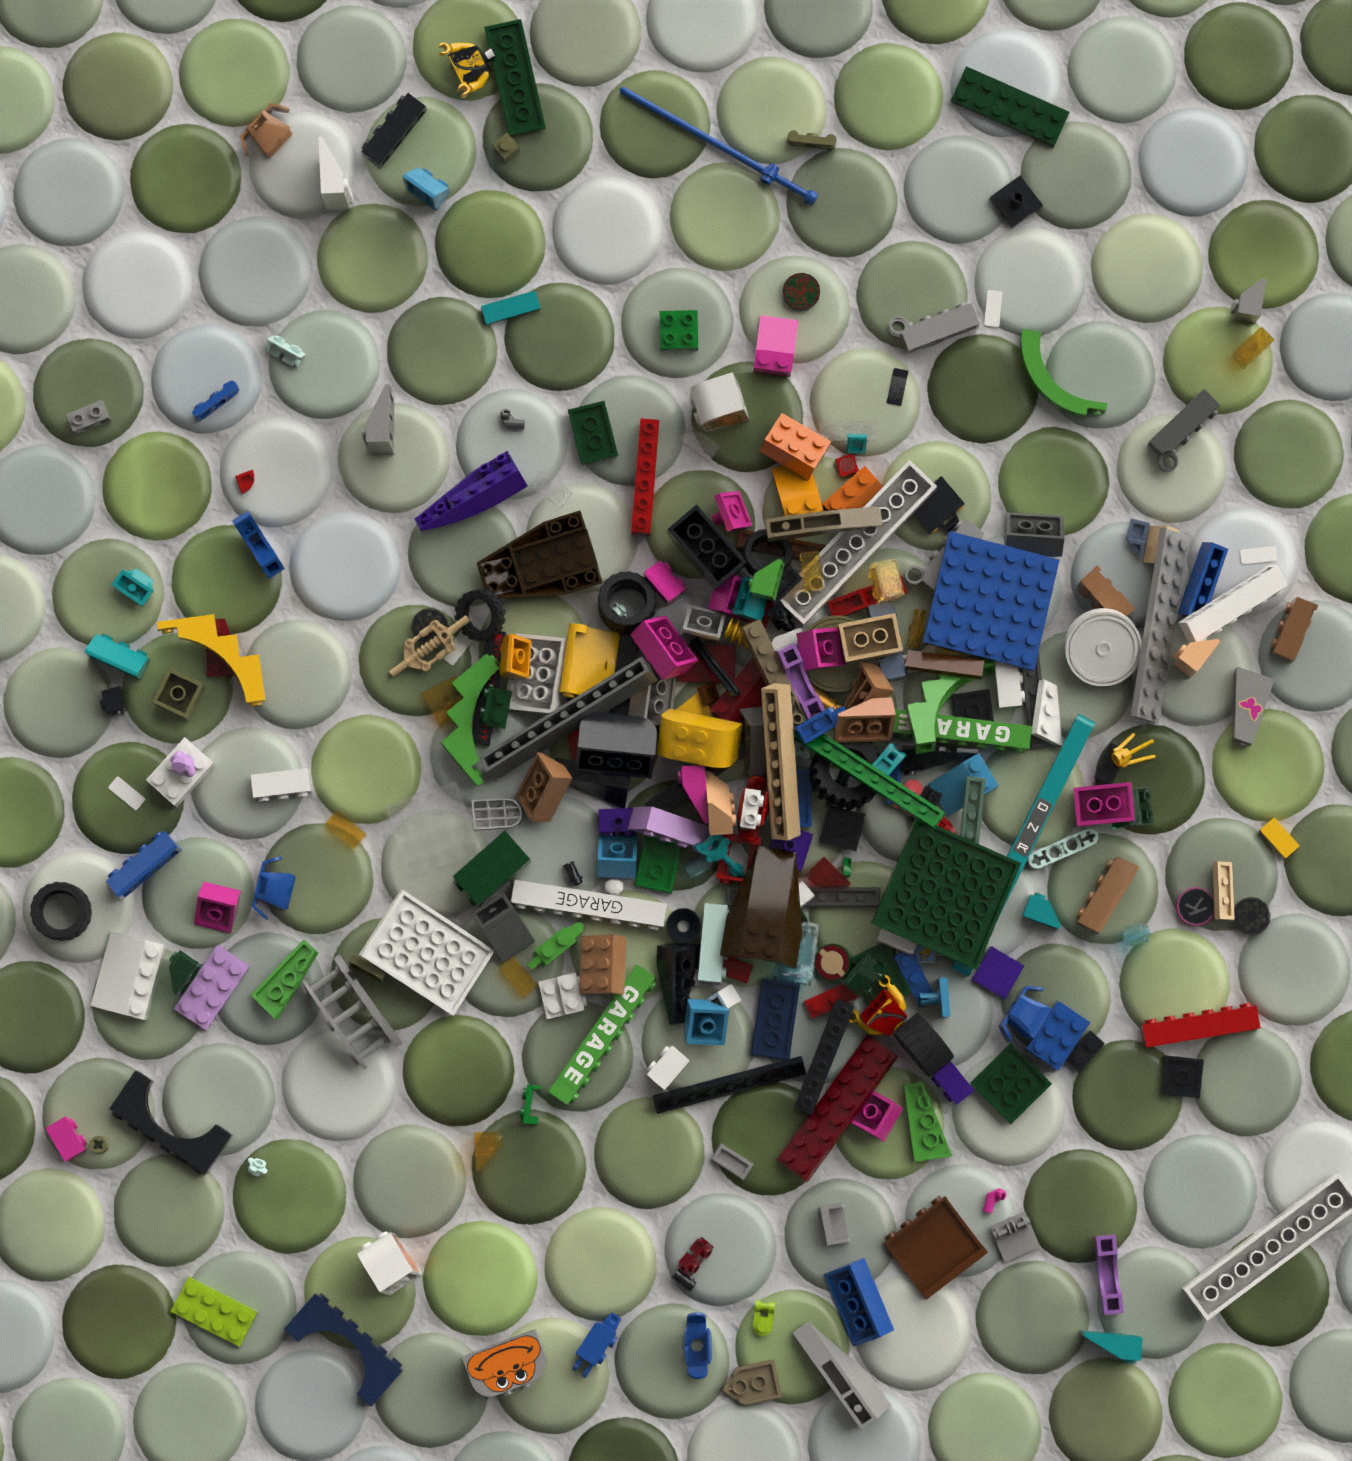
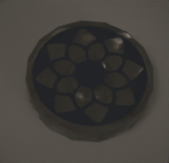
M426 608L419 611L414 616L411 624L413 636L415 637L420 634L419 632L433 620H438L440 624L449 628L447 617L443 612L434 608ZM432 631L424 638L421 637L417 642L425 645L431 638L434 639L433 637L437 636V634Z
M1248 897L1236 903L1234 907V920L1232 921L1241 933L1256 935L1268 927L1271 913L1264 901L1259 898Z

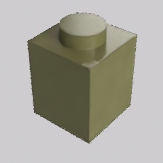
M508 133L492 144L493 150L505 164L520 152L519 146Z

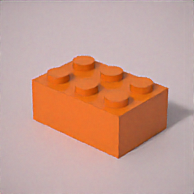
M781 413L765 438L760 452L809 480L825 455L831 441Z

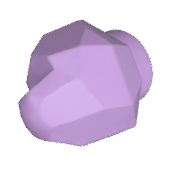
M178 751L171 756V767L174 772L187 777L195 775L193 757L184 754L183 751Z

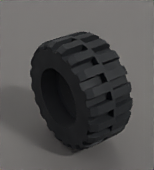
M871 741L839 743L871 765L879 757L880 751L877 747L875 749L872 747L873 743ZM815 753L809 770L811 773L809 779L813 783L811 786L813 791L818 792L817 797L820 800L825 799L827 801L826 805L831 807L833 804L839 810H842L843 807L847 808V810H853L854 807H863L865 803H869L877 794L862 783L852 788L837 784L829 772L831 763Z

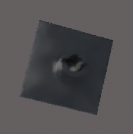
M1021 175L989 198L1011 228H1014L1043 206Z

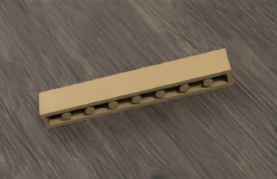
M774 683L761 688L772 839L788 841L801 835L791 687L789 684Z

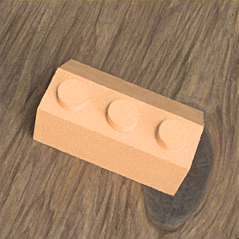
M1214 639L1190 642L1187 646L1183 645L1172 657L1174 659L1172 665L1190 678L1201 668L1221 641Z
M705 771L710 835L733 834V826H736L733 793H729V786L711 772Z

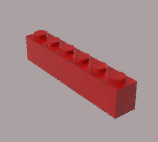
M1245 1003L1239 1004V1009L1232 1010V1006L1221 1007V1012L1213 1013V1009L1201 1011L1202 1015L1194 1016V1012L1182 1014L1183 1018L1175 1019V1015L1163 1017L1164 1021L1156 1022V1019L1144 1020L1145 1024L1140 1025L1144 1048L1260 1029L1257 1006Z

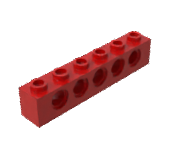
M640 418L631 535H651L660 420Z

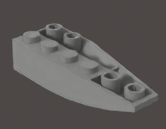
M806 1322L792 1332L861 1430L892 1407L870 1374L810 1322Z

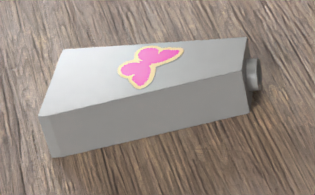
M1237 667L1234 672L1232 740L1236 741V745L1247 748V745L1251 746L1254 742L1274 679Z

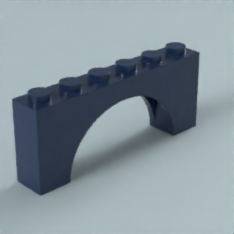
M315 1293L284 1330L298 1342L306 1335L317 1331H331L349 1339L359 1350L365 1366L364 1381L357 1395L372 1407L403 1371L401 1368L402 1364L396 1358H389L386 1355L388 1351L380 1344L376 1346L372 1342L373 1338L368 1333L364 1332L362 1334L357 1329L359 1327L358 1324L352 1319H345L343 1317L344 1312L337 1306L333 1308L328 1303L330 1300L324 1294L320 1293L318 1295Z

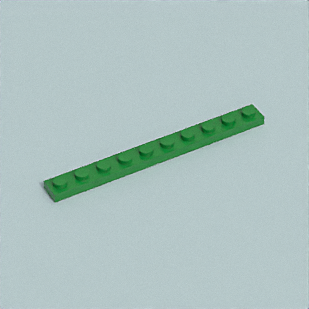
M796 730L794 731V739L931 829L934 830L945 816L944 811L825 734L803 744Z

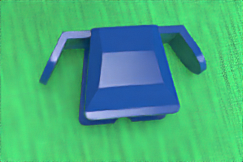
M282 856L263 861L259 873L252 908L266 920L269 918L257 907L259 899L285 910L289 907L296 877L291 873L265 872L267 865L283 860Z
M1023 987L1004 1015L998 1027L1008 1043L1012 1041V1038L1006 1027L1007 1022L1026 1040L1034 1038L1051 1012V1008L1024 996L1026 991L1042 992L1043 987Z
M694 1312L687 1315V1328L682 1337V1350L686 1365H688L689 1377L702 1379L708 1375L707 1362L710 1364L712 1360V1333L709 1328L706 1330V1315ZM694 1339L702 1340L703 1348L700 1351H694L691 1348V1342Z

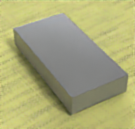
M722 1143L711 1158L712 1161L742 1180L745 1179L754 1165Z

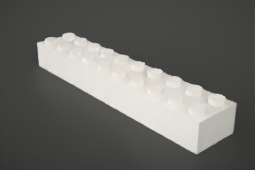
M909 460L863 507H880L883 526L839 532L799 573L803 579L780 600L785 608L805 626L937 489V486Z
M1334 1173L1181 1288L1202 1318L1208 1321L1351 1214V1188L1339 1173Z

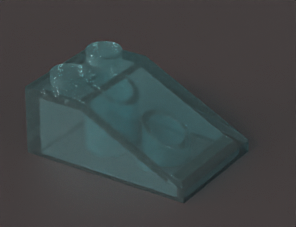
M802 922L803 931L797 968L777 966V963H774L773 981L811 985L819 924Z

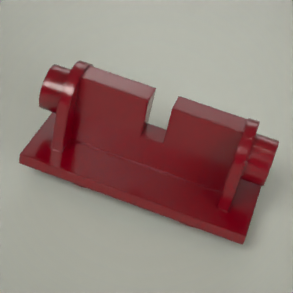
M703 1237L697 1238L689 1248L694 1254L691 1256L686 1252L678 1262L679 1265L677 1267L690 1277L699 1270L702 1261L711 1255L714 1246Z

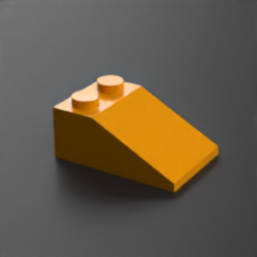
M784 465L771 468L784 516L823 511L813 474L808 480Z

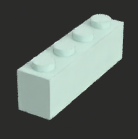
M705 903L698 972L699 982L722 984V979H726L727 968H723V963L728 957L720 956L726 917L729 912L728 905Z

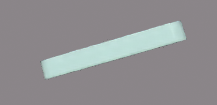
M1085 829L1030 854L1028 864L1033 869H1040L1086 849L1098 841V833L1094 829ZM1086 832H1089L1090 835L1093 834V842L1090 843L1089 840L1082 842L1084 846L1081 847L1077 836L1080 835V839L1087 836ZM1068 840L1076 841L1077 848L1072 851L1067 848L1066 843ZM1056 847L1059 850L1060 854L1057 858L1050 857V848ZM1042 851H1045V855L1049 862H1046V859H1043L1039 862L1040 865L1037 866L1036 863L1033 864V856L1036 855L1037 857L1043 856Z

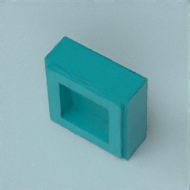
M848 434L847 454H866L867 434Z

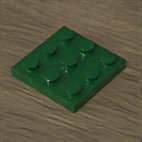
M1012 1042L970 1082L1010 1125L1052 1085Z

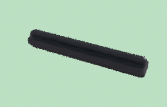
M695 637L691 640L690 645L732 698L740 695L741 691L700 639Z

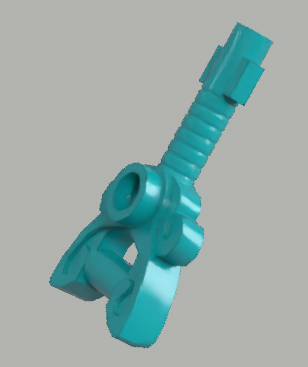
M710 835L703 843L693 845L698 852L705 855V860L708 862L721 859L730 868L729 871L734 876L737 875L739 878L744 876L743 867L738 862L735 863L727 855L729 850L727 846L730 844V840L727 837ZM717 840L716 844L711 849H708Z

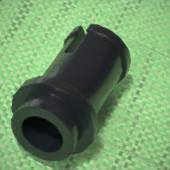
M840 769L838 777L834 781L843 787H848L847 783L850 775Z
M574 861L563 865L570 880L569 884L572 887L583 883V877L579 875Z
M677 1269L671 1278L683 1286L685 1291L688 1290L689 1292L697 1284L694 1278L691 1279L680 1269Z

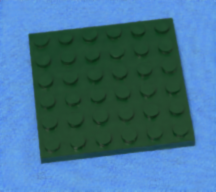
M915 818L871 924L977 970L1021 863L939 826H936L933 830Z

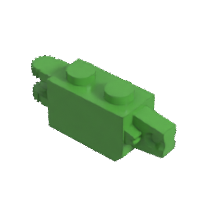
M577 922L568 929L564 926L535 949V952L532 954L534 959L527 963L529 968L533 970L538 965H541L542 968L546 965L548 966L576 944L575 938L584 931L583 924Z

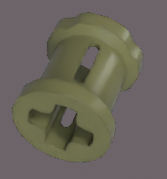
M95 1136L90 1141V1148L94 1153H104L109 1149V1141L104 1136ZM96 1141H103V1142H104V1143L102 1144V1147H103L102 1149H101V1148H96V1146H97V1142H96Z

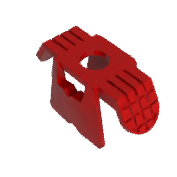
M752 776L748 779L747 787L743 789L740 796L737 814L739 823H741L745 789L760 790L761 795L764 796L763 807H759L758 812L761 815L760 826H763L768 813L767 781L763 777ZM756 826V830L740 829L739 837L747 841L757 840L760 826Z

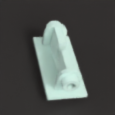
M280 336L268 338L267 341L269 342L264 347L267 353L277 358H280L281 353H283L282 361L292 367H298L301 363L299 359L306 355L301 352V348L285 343V340Z

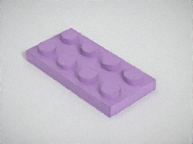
M217 945L174 1009L207 1031L250 966Z

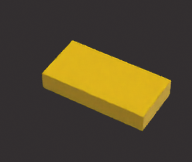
M1274 817L1259 830L1284 859L1300 846Z

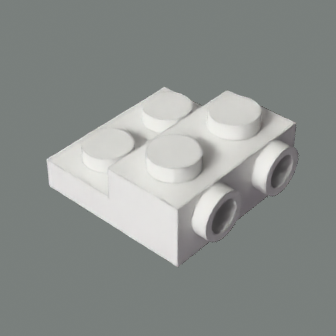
M745 789L740 829L756 830V826H760L761 815L758 814L759 807H763L764 796L761 795L760 790Z
M576 973L538 982L547 1019L585 1011L584 1006H587L585 995L579 994L580 976H577Z

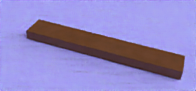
M739 530L736 548L743 549L746 540L754 531ZM789 539L793 549L792 559L811 562L826 547L823 544ZM763 541L756 544L752 549L754 552L784 557L783 550L774 542Z

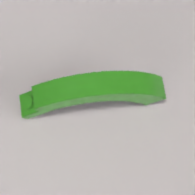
M1022 329L1020 334L1021 359L1025 372L1037 392L1057 409L1076 417L1085 418L1087 411L1095 416H1101V413L1105 414L1107 403L1078 398L1069 394L1054 382L1048 374L1041 357V332Z

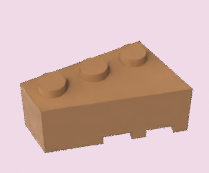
M1097 565L1077 585L1079 587L1078 592L1084 598L1088 597L1092 601L1091 605L1094 609H1113L1128 617L1135 608L1120 591L1118 592L1111 585L1112 581L1109 578L1106 579L1099 572L1101 569Z
M1296 597L1291 603L1288 602L1284 609L1285 619L1284 621L1280 620L1277 631H1279L1278 637L1273 638L1270 645L1272 655L1289 662L1295 661L1304 641L1307 628L1311 624L1310 620L1314 610L1318 608L1317 604L1300 597Z
M864 662L859 663V675L857 679H853L852 685H854L852 694L847 696L844 704L846 710L872 698H889L893 689L878 665Z

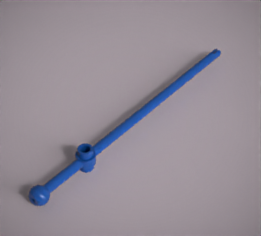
M626 87L620 88V93L758 171L762 174L760 180L766 185H770L771 182L775 181L802 196L807 204L813 205L816 202L818 194L814 190L806 191L778 175L779 167L770 163L768 167H764Z

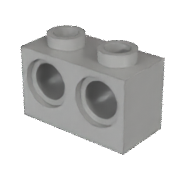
M102 400L66 414L76 436L111 421Z

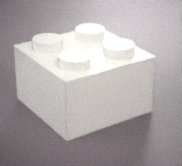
M666 1046L659 1054L662 1058L657 1063L653 1061L646 1069L649 1072L647 1076L663 1090L670 1085L690 1061L674 1046L670 1048Z

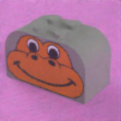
M537 1328L462 1357L473 1388L479 1394L487 1397L499 1394L504 1397L514 1392L513 1389L520 1387V1390L530 1387L532 1385L531 1382L542 1376L547 1366V1355Z

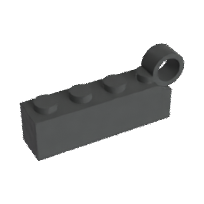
M1205 389L1148 442V445L1160 456L1158 467L1163 472H1171L1177 467L1178 458L1175 454L1178 450L1176 448L1180 444L1184 446L1191 439L1189 435L1194 430L1198 433L1205 426L1203 422L1207 418L1211 420L1219 412L1217 408L1220 404ZM1166 456L1171 457L1174 461L1173 467H1165L1162 464V459Z

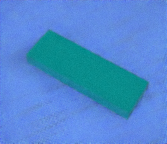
M535 290L483 305L481 309L485 323L489 325L541 310Z

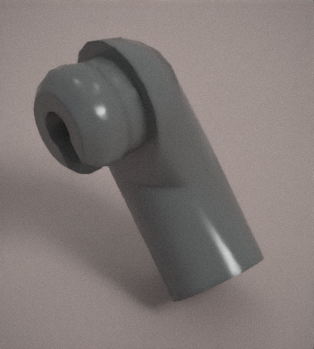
M508 409L501 410L499 417L506 428L525 429V420L514 419Z

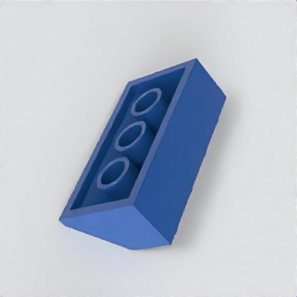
M158 832L152 838L153 842L149 845L144 844L137 850L138 854L134 858L130 856L122 863L124 866L120 870L115 869L108 875L109 879L106 882L118 898L125 899L182 850L168 832Z
M865 1258L823 1274L853 1347L894 1331Z

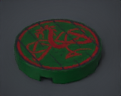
M796 273L790 276L784 283L783 299L794 310H809L819 300V283L810 274Z

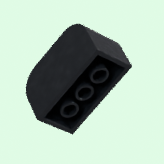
M697 504L667 529V534L674 544L716 591L747 565L745 559Z
M592 713L587 715L580 723L575 771L652 779L656 751V727L651 721L642 717L611 713Z

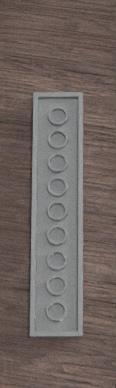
M1160 528L1131 710L1132 717L1159 724L1183 567L1185 565V554L1188 546V536L1167 528Z

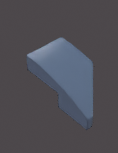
M1131 518L1126 537L1138 557L1142 558L1150 523Z

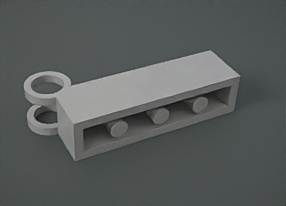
M964 302L956 305V309L951 311L944 309L938 312V315L931 318V315L920 319L921 322L913 324V322L908 323L907 319L903 316H894L890 320L888 331L893 337L902 338L908 354L976 329L980 323L972 303L966 304ZM900 322L904 325V329L896 331L893 329L892 324Z

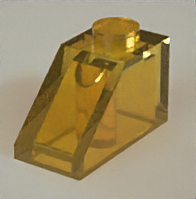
M498 1131L474 1132L476 1171H481L499 1151V1147H502V1135H498Z

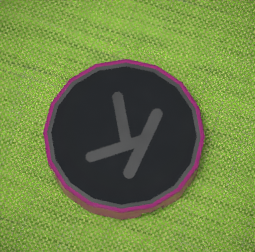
M1198 887L1189 888L1182 892L1178 898L1176 905L1177 914L1187 924L1193 926L1203 925L1214 915V899L1205 889Z

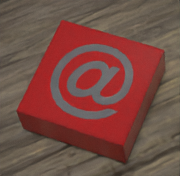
M848 454L835 459L841 478L859 471L854 454Z

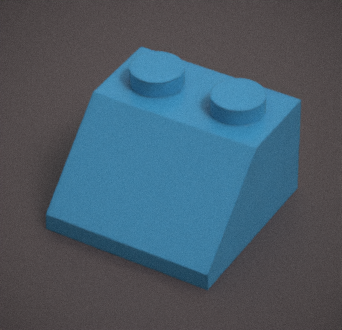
M599 834L597 877L636 879L637 836L615 835L613 837H604V835Z
M688 999L683 1032L686 1044L725 1045L729 1009L709 1000Z

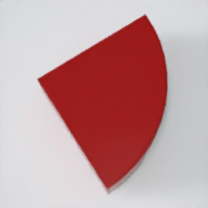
M253 469L235 476L242 495L253 486L255 479Z

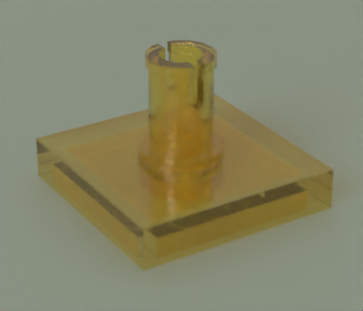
M456 675L422 692L439 727L451 722L445 713L463 699L451 685L457 679Z

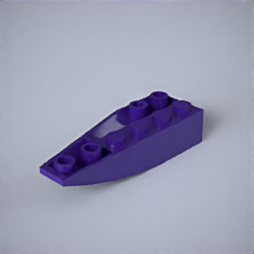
M506 451L470 473L419 514L415 521L421 531L459 522L496 506L528 487L511 455Z

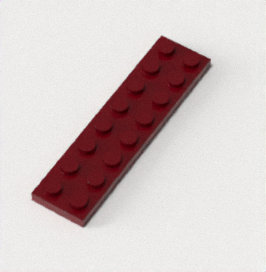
M867 1035L817 1103L813 1114H809L777 1161L808 1182L892 1067L898 1056Z

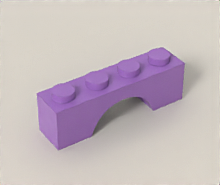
M790 643L775 650L807 719L825 710L819 696L809 682L796 644Z
M1116 1235L1094 1236L1102 1314L1124 1313L1117 1269Z

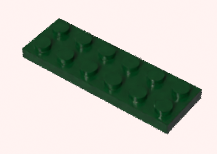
M518 19L484 27L489 49L492 48L497 57L492 60L508 134L512 137L546 129L522 20Z
M967 66L950 101L1052 147L1055 146L1070 113L1063 108Z

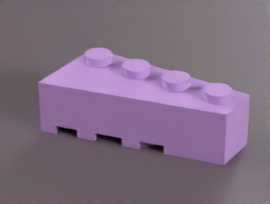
M633 807L628 826L629 830L649 837L659 838L663 842L676 843V846L681 848H692L693 852L699 854L702 853L698 852L693 845L703 843L710 836L709 826L655 807Z

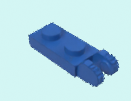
M233 380L228 381V383L223 384V390L212 393L209 397L210 399L206 402L197 404L192 411L196 420L201 422L227 403L235 394L239 393L237 383Z

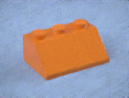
M864 466L822 503V507L825 511L863 508L883 486L869 469Z

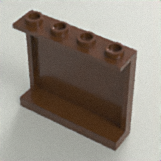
M940 1195L931 1201L932 1206L927 1210L925 1207L915 1214L917 1217L914 1220L910 1221L908 1219L900 1225L902 1229L897 1233L892 1231L885 1236L886 1241L883 1243L926 1300L988 1253L948 1201L947 1197L941 1198Z

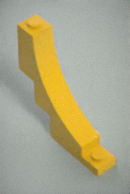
M214 614L157 622L158 632L162 631V634L173 633L174 629H177L178 639L199 644L219 656L236 675L243 690L246 704L256 707L261 706L262 702H265L259 654L240 657L237 634L217 637Z

